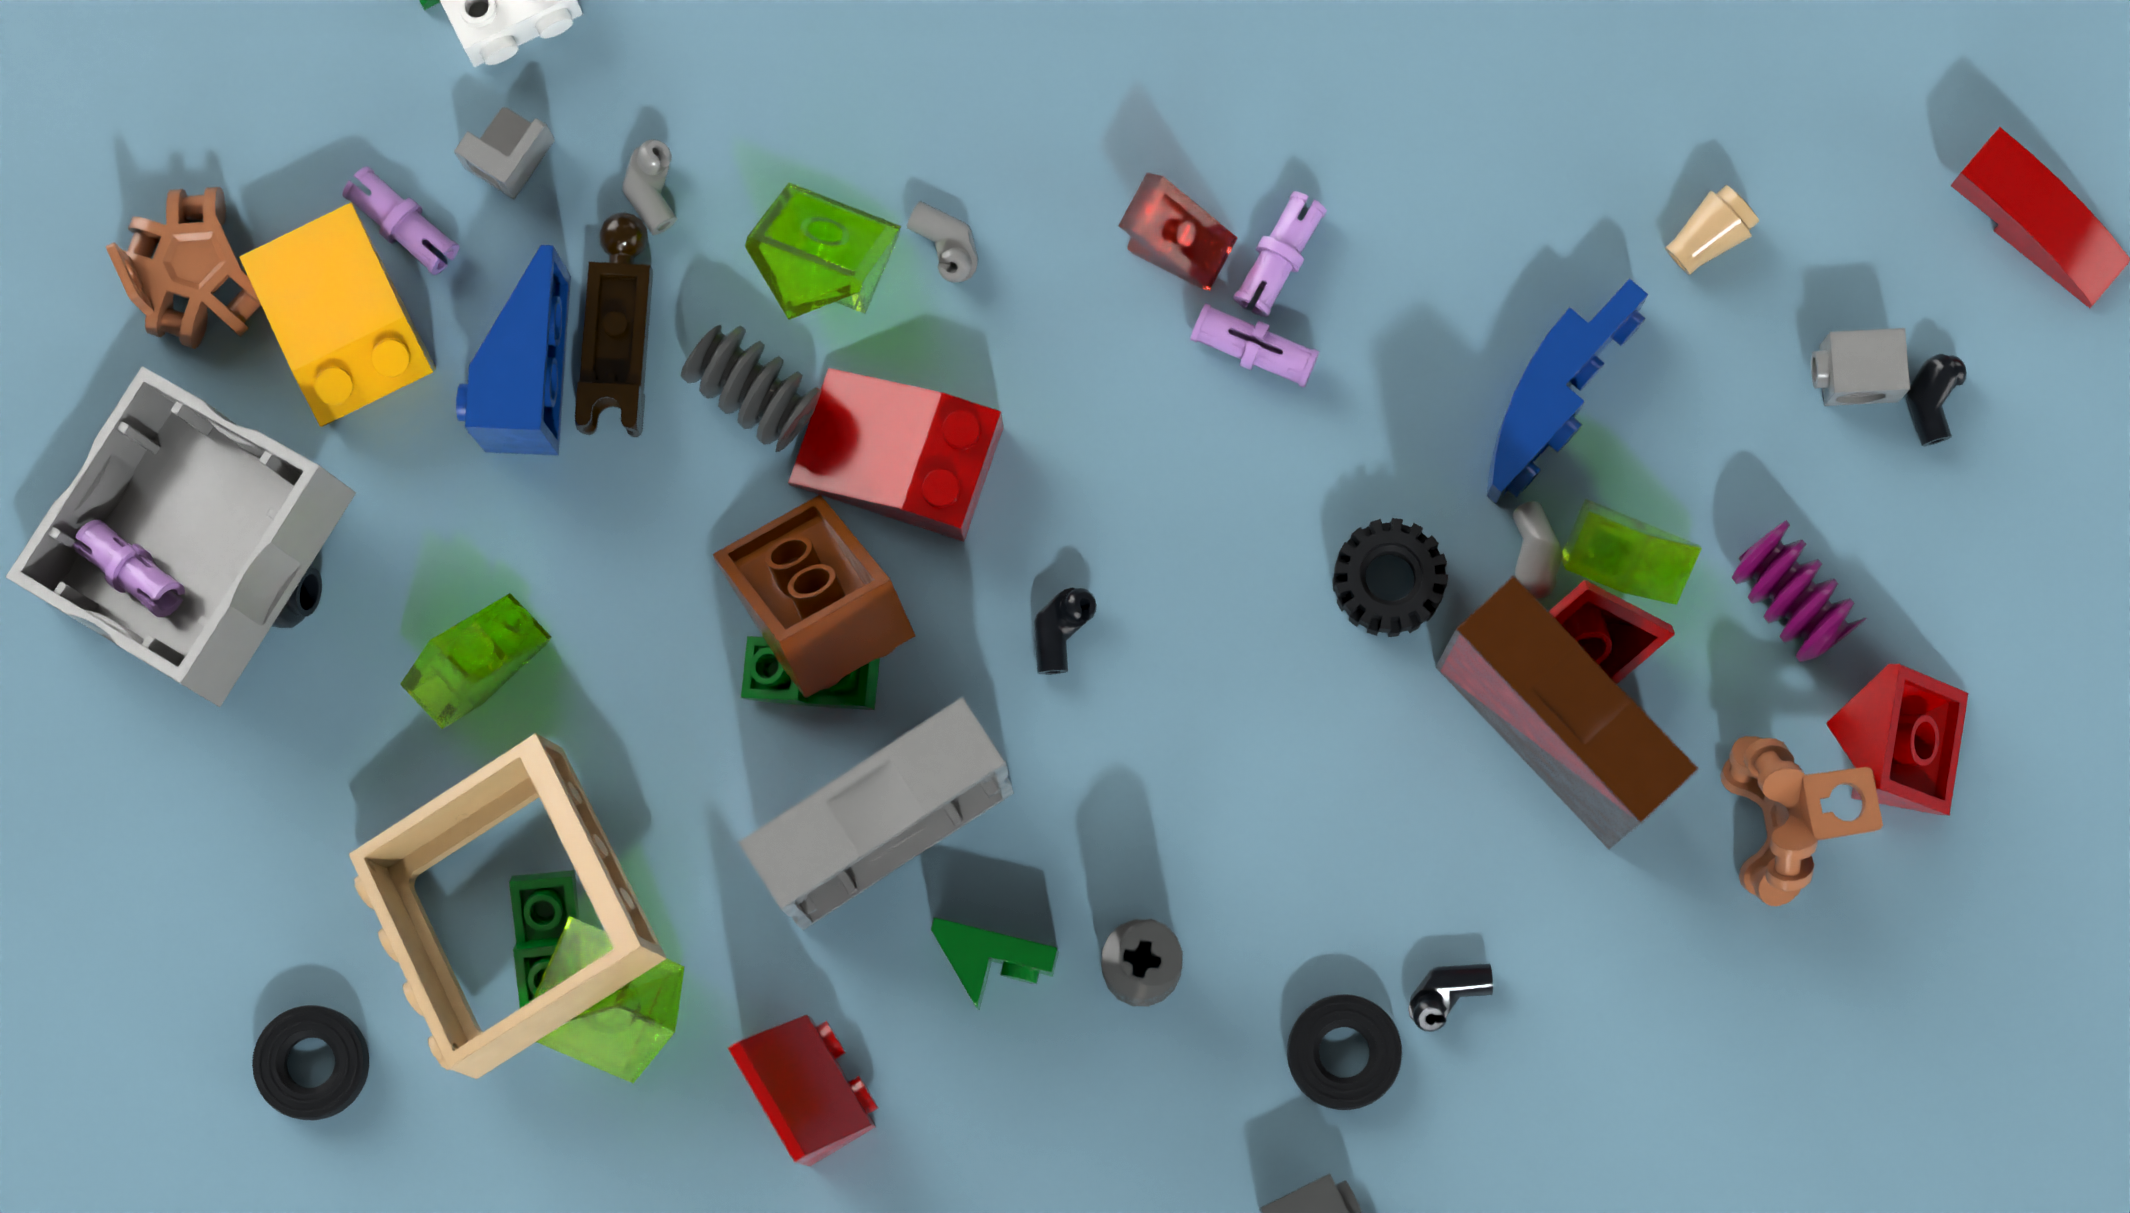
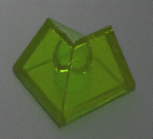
M788 182L747 236L745 248L788 320L833 302L866 314L898 239L901 226Z
M569 916L532 1001L613 950L614 948L606 932ZM667 958L544 1036L537 1043L634 1083L676 1032L685 967Z

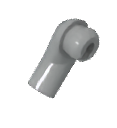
M1532 501L1518 506L1513 513L1514 522L1523 539L1515 575L1516 579L1534 598H1543L1551 594L1556 586V575L1562 560V549L1542 505L1539 502Z

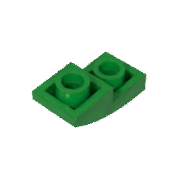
M747 636L741 698L791 705L875 710L880 658L874 659L842 677L832 687L819 690L805 698L782 668L764 637Z
M575 870L514 875L509 881L516 938L513 955L520 1008L583 969Z

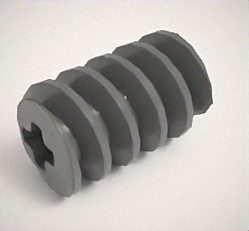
M740 325L727 335H724L721 332L722 326H715L691 352L682 368L681 377L687 383H695L701 380L699 391L705 398H715L720 395L718 406L725 414H731L739 410L737 420L739 425L744 429H751L759 425L756 435L757 439L763 445L771 444L778 440L775 452H780L794 440L810 420L822 390L815 387L803 396H800L796 392L803 378L801 373L797 371L781 381L777 378L784 362L781 357L778 356L763 366L759 363L765 347L761 341L743 350L740 348V344L746 332L745 328Z
M1135 919L1118 926L1108 936L1102 949V975L1107 988L1118 1000L1131 1006L1148 1007L1165 1000L1175 990L1182 972L1183 951L1177 936L1166 925L1153 919ZM1139 949L1151 951V962L1155 965H1160L1159 969L1148 968L1144 978L1133 976L1132 964L1125 962V958H1136Z

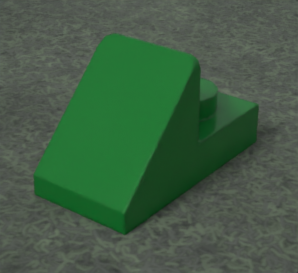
M936 917L933 919L931 931L977 1010H980L992 962L1002 964L1001 976L1022 982L1037 984L1039 974L1053 977L1059 954L1057 947Z

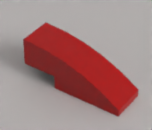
M2001 127L1994 132L1950 185L1999 224L1994 229L1995 233L2089 308L2096 303L2130 262L2129 256L2084 203L2031 152Z

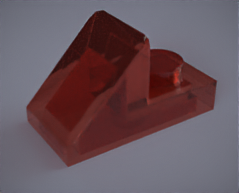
M1146 173L1118 225L1131 236L1127 249L1134 255L1201 289L1209 291L1238 237L1164 176Z

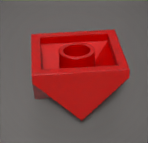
M1583 580L1548 611L1616 684L1675 635L1671 624L1587 580Z
M1888 664L1826 724L1854 767H1869L1872 770L1879 804L1950 816L1969 693L1901 664ZM1853 788L1851 798L1862 800L1860 794Z

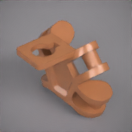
M207 187L204 195L187 196L186 191L183 189L170 190L166 200V225L142 217H132L128 229L134 235L128 250H122L115 242L106 246L129 299L146 315V332L157 337H162L165 333L178 336L181 345L196 349L204 337L208 323V308L241 337L249 329L244 323L261 306L248 276L242 271L222 226L226 220V203L221 187ZM203 219V222L189 223V220ZM157 243H158V246H157V249H156L155 254H154V256H153V259H151V258H152V255H153V253H154V250H155V248H156V245H157ZM230 277L242 290L225 306L213 294ZM174 294L189 299L184 313L174 310Z
M1744 736L1734 742L1729 759L1722 768L1720 778L1723 786L1731 793L1747 797L1756 802L1762 808L1767 839L1760 850L1743 863L1740 868L1739 879L1745 890L1757 896L1769 906H1780L1789 903L1799 894L1802 888L1811 882L1814 872V862L1811 855L1816 851L1819 840L1880 830L1883 826L1874 776L1869 767L1805 775L1800 766L1794 763V756L1784 742L1775 738ZM1840 784L1849 785L1860 794L1862 810L1855 820L1844 821L1833 812L1822 813L1820 799L1829 798L1832 790Z

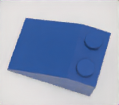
M540 245L469 364L468 384L460 383L457 389L458 421H465L466 430L486 453L559 456L571 275L553 245Z

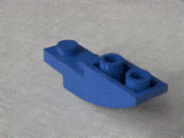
M1630 278L1589 323L1569 307L1548 332L1529 361L1508 404L1497 434L1490 463L1487 497L1495 504L1507 491L1517 498L1540 473L1541 469L1534 462L1547 447L1551 446L1558 453L1577 433L1582 424L1575 417L1585 401L1569 387L1573 385L1581 391L1604 366L1605 363L1597 357L1612 340L1622 346L1645 321L1646 318L1638 311L1644 304L1648 294Z

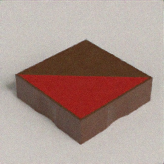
M1514 576L1505 582L1455 629L1435 667L1608 849L1612 848L1641 824L1699 769L1638 704L1597 665L1580 644Z

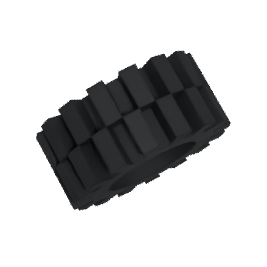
M1392 518L1390 523H1382L1381 519L1371 521L1369 526L1363 530L1361 527L1352 533L1347 543L1344 542L1334 567L1333 592L1336 591L1338 597L1337 604L1341 612L1343 610L1347 612L1350 616L1349 621L1357 627L1360 624L1368 629L1366 633L1376 636L1378 632L1388 633V637H1396L1400 635V632L1409 631L1411 633L1419 629L1423 622H1428L1435 614L1447 587L1448 575H1446L1445 571L1447 562L1444 553L1440 555L1437 549L1439 543L1432 535L1429 538L1422 533L1423 527L1413 523L1412 527L1402 524L1403 519ZM1383 555H1395L1404 559L1410 565L1414 574V585L1408 595L1399 600L1386 601L1376 597L1370 591L1365 575L1367 567L1374 559Z

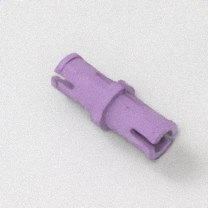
M366 166L360 169L353 176L371 190V195L365 194L350 180L347 182L343 189V197L347 201H351L380 226L379 233L390 243L398 241L432 275L440 273L448 265L430 250L431 246H435L451 261L455 258L459 245L455 241H451L421 215L422 207L412 198L402 199L370 167Z
M1294 191L1291 193L1290 200L1278 219L1270 237L1263 236L1256 247L1259 256L1240 289L1233 296V299L1246 309L1256 290L1262 288L1263 292L1251 311L1256 315L1262 317L1269 316L1271 307L1290 272H1298L1304 262L1301 253L1321 218L1327 212V209L1314 199L1304 219L1298 220V215L1309 197L1301 192Z
M1205 303L1190 339L1241 359L1240 366L1252 370L1255 365L1298 383V386L1303 388L1308 382L1320 352L1269 332L1270 325L1258 321L1256 326L1214 309L1207 303Z
M101 520L87 522L77 532L75 538L84 544L75 542V551L96 565L105 574L107 583L120 593H125L126 591L133 595L157 617H166L180 606L183 599L177 595L185 594L183 585L159 569L153 563L151 553L142 546L127 543Z

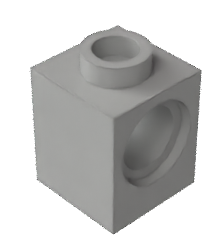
M1905 328L1829 332L1819 345L1820 351H1813L1812 382L1814 388H1823L1824 406L1896 403L1910 390Z

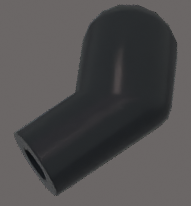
M1072 587L1059 592L1036 615L1034 627L1038 674L1051 675L1068 672L1066 640L1093 618L1097 608L1095 597L1087 589Z

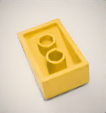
M352 202L239 256L288 365L320 427L435 371L436 367Z

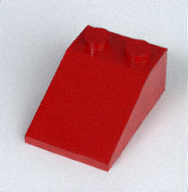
M828 368L821 387L822 393L810 418L788 481L789 485L964 542L1004 427L1001 411L939 391Z
M806 1014L740 1040L728 1047L729 1052L794 1163L812 1166L876 1127L869 1114L878 1109V1106L860 1076L850 1081L847 1079L836 1060L846 1054L828 1021L816 1026L813 1019Z

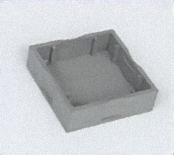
M142 366L94 439L92 448L78 475L63 494L54 501L6 575V578L183 686L221 707L356 492L318 464L255 429H248L235 424L204 400ZM92 520H101L131 545L139 544L151 553L153 563L164 573L181 583L185 589V594L177 595L183 599L177 610L166 617H157L133 595L126 591L125 593H120L111 587L105 579V574L96 565L75 551V542L84 544L75 538L80 528Z
M962 697L738 843L780 909L788 917H792L802 930H805L906 862L1014 794L1011 782L1007 778L1009 773L1005 761Z

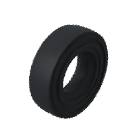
M1334 995L1315 1002L1296 1020L1287 1043V1061L1295 1083L1311 1100L1331 1109L1353 1110L1375 1102L1390 1089L1400 1070L1402 1045L1394 1022L1381 1007L1359 996ZM1340 1027H1348L1358 1031L1366 1039L1369 1046V1060L1365 1068L1359 1074L1347 1078L1337 1077L1328 1072L1319 1056V1048L1324 1036L1331 1030Z
M317 1005L295 1007L274 1018L259 1036L252 1060L254 1080L260 1094L278 1112L301 1120L329 1118L346 1109L362 1091L369 1070L367 1044L359 1028L344 1014L334 1009ZM307 1038H319L325 1041L331 1047L335 1057V1066L330 1078L322 1085L314 1088H305L295 1083L290 1077L287 1068V1060L291 1049L298 1042Z

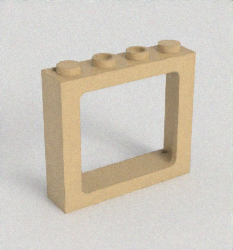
M537 733L349 853L358 874L354 878L355 888L365 904L375 910L382 929L378 931L379 940L387 954L400 964L407 979V982L403 984L404 994L412 1008L418 1014L424 1016L432 1033V1036L428 1038L429 1048L439 1064L446 1070H453L474 1079L480 1078L667 959L563 748ZM540 797L614 949L483 1032L476 1021L415 891V880L421 873Z

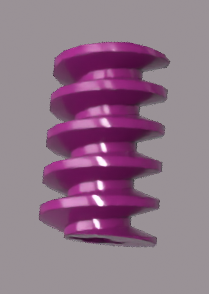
M1786 520L1758 540L1739 557L1741 562L1731 578L1736 584L1756 579L1748 599L1752 604L1767 599L1773 600L1763 617L1768 624L1785 618L1789 620L1779 636L1784 643L1804 638L1803 644L1795 655L1801 663L1824 654L1867 618L1851 623L1846 622L1845 618L1853 607L1854 602L1851 598L1833 604L1829 601L1838 585L1834 578L1818 584L1814 583L1813 579L1822 563L1819 559L1803 564L1797 562L1806 543L1801 539L1783 545L1781 539L1790 526Z

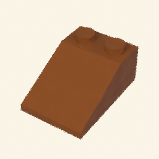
M821 495L812 498L712 554L782 668L805 698L819 690L832 687L842 677L874 659L890 654L897 646L916 636L891 579Z

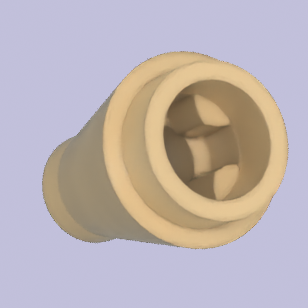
M1725 185L1718 193L1715 194L1713 191H1710L1676 238L1665 247V250L1677 265L1690 275L1701 265L1752 237L1749 230L1759 222V219L1749 205L1731 187Z

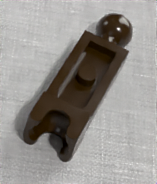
M621 212L613 214L605 220L599 233L600 245L604 252L610 256L609 263L589 262L580 381L577 383L575 424L577 430L582 434L592 435L597 430L599 415L602 411L609 407H616L621 409L622 425L626 428L627 433L635 438L639 437L643 431L645 394L643 391L645 385L653 269L651 265L634 264V258L644 250L647 243L648 234L646 226L637 216Z

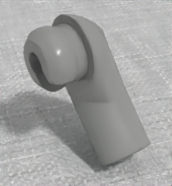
M654 139L644 142L634 150L623 181V192L650 233L657 235L670 228L676 222L677 217L661 195L669 171V164L672 160L671 152L665 143Z
M919 201L911 213L907 229L935 242L939 260L937 265L938 272L945 280L953 283L968 280L975 273L978 264V255L970 227L965 222Z

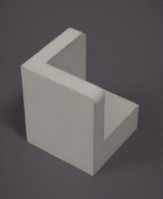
M504 107L499 110L480 139L467 131L454 150V153L466 170L512 199H515L555 139L547 124L537 118L531 123Z

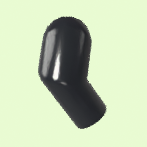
M1938 354L1929 358L1923 363L1910 385V390L1907 392V402L1921 446L1937 444L1952 437L1942 405L1956 385L1964 383L1967 374L1964 362L1956 356Z
M1491 965L1442 966L1430 970L1410 997L1408 1011L1417 1027L1423 1031H1437L1445 1025L1447 1015L1460 997L1493 995Z

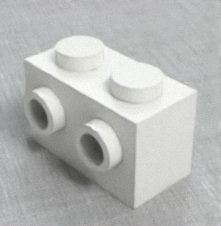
M440 0L474 67L482 63L495 65L504 62L518 52L519 45L538 36L541 38L557 36L572 26L573 19L583 15L577 0Z

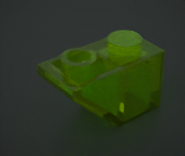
M1585 499L1562 551V562L1564 569L1619 592L1677 605L1702 547Z
M509 593L430 639L400 685L443 729L486 702L546 646L552 636Z

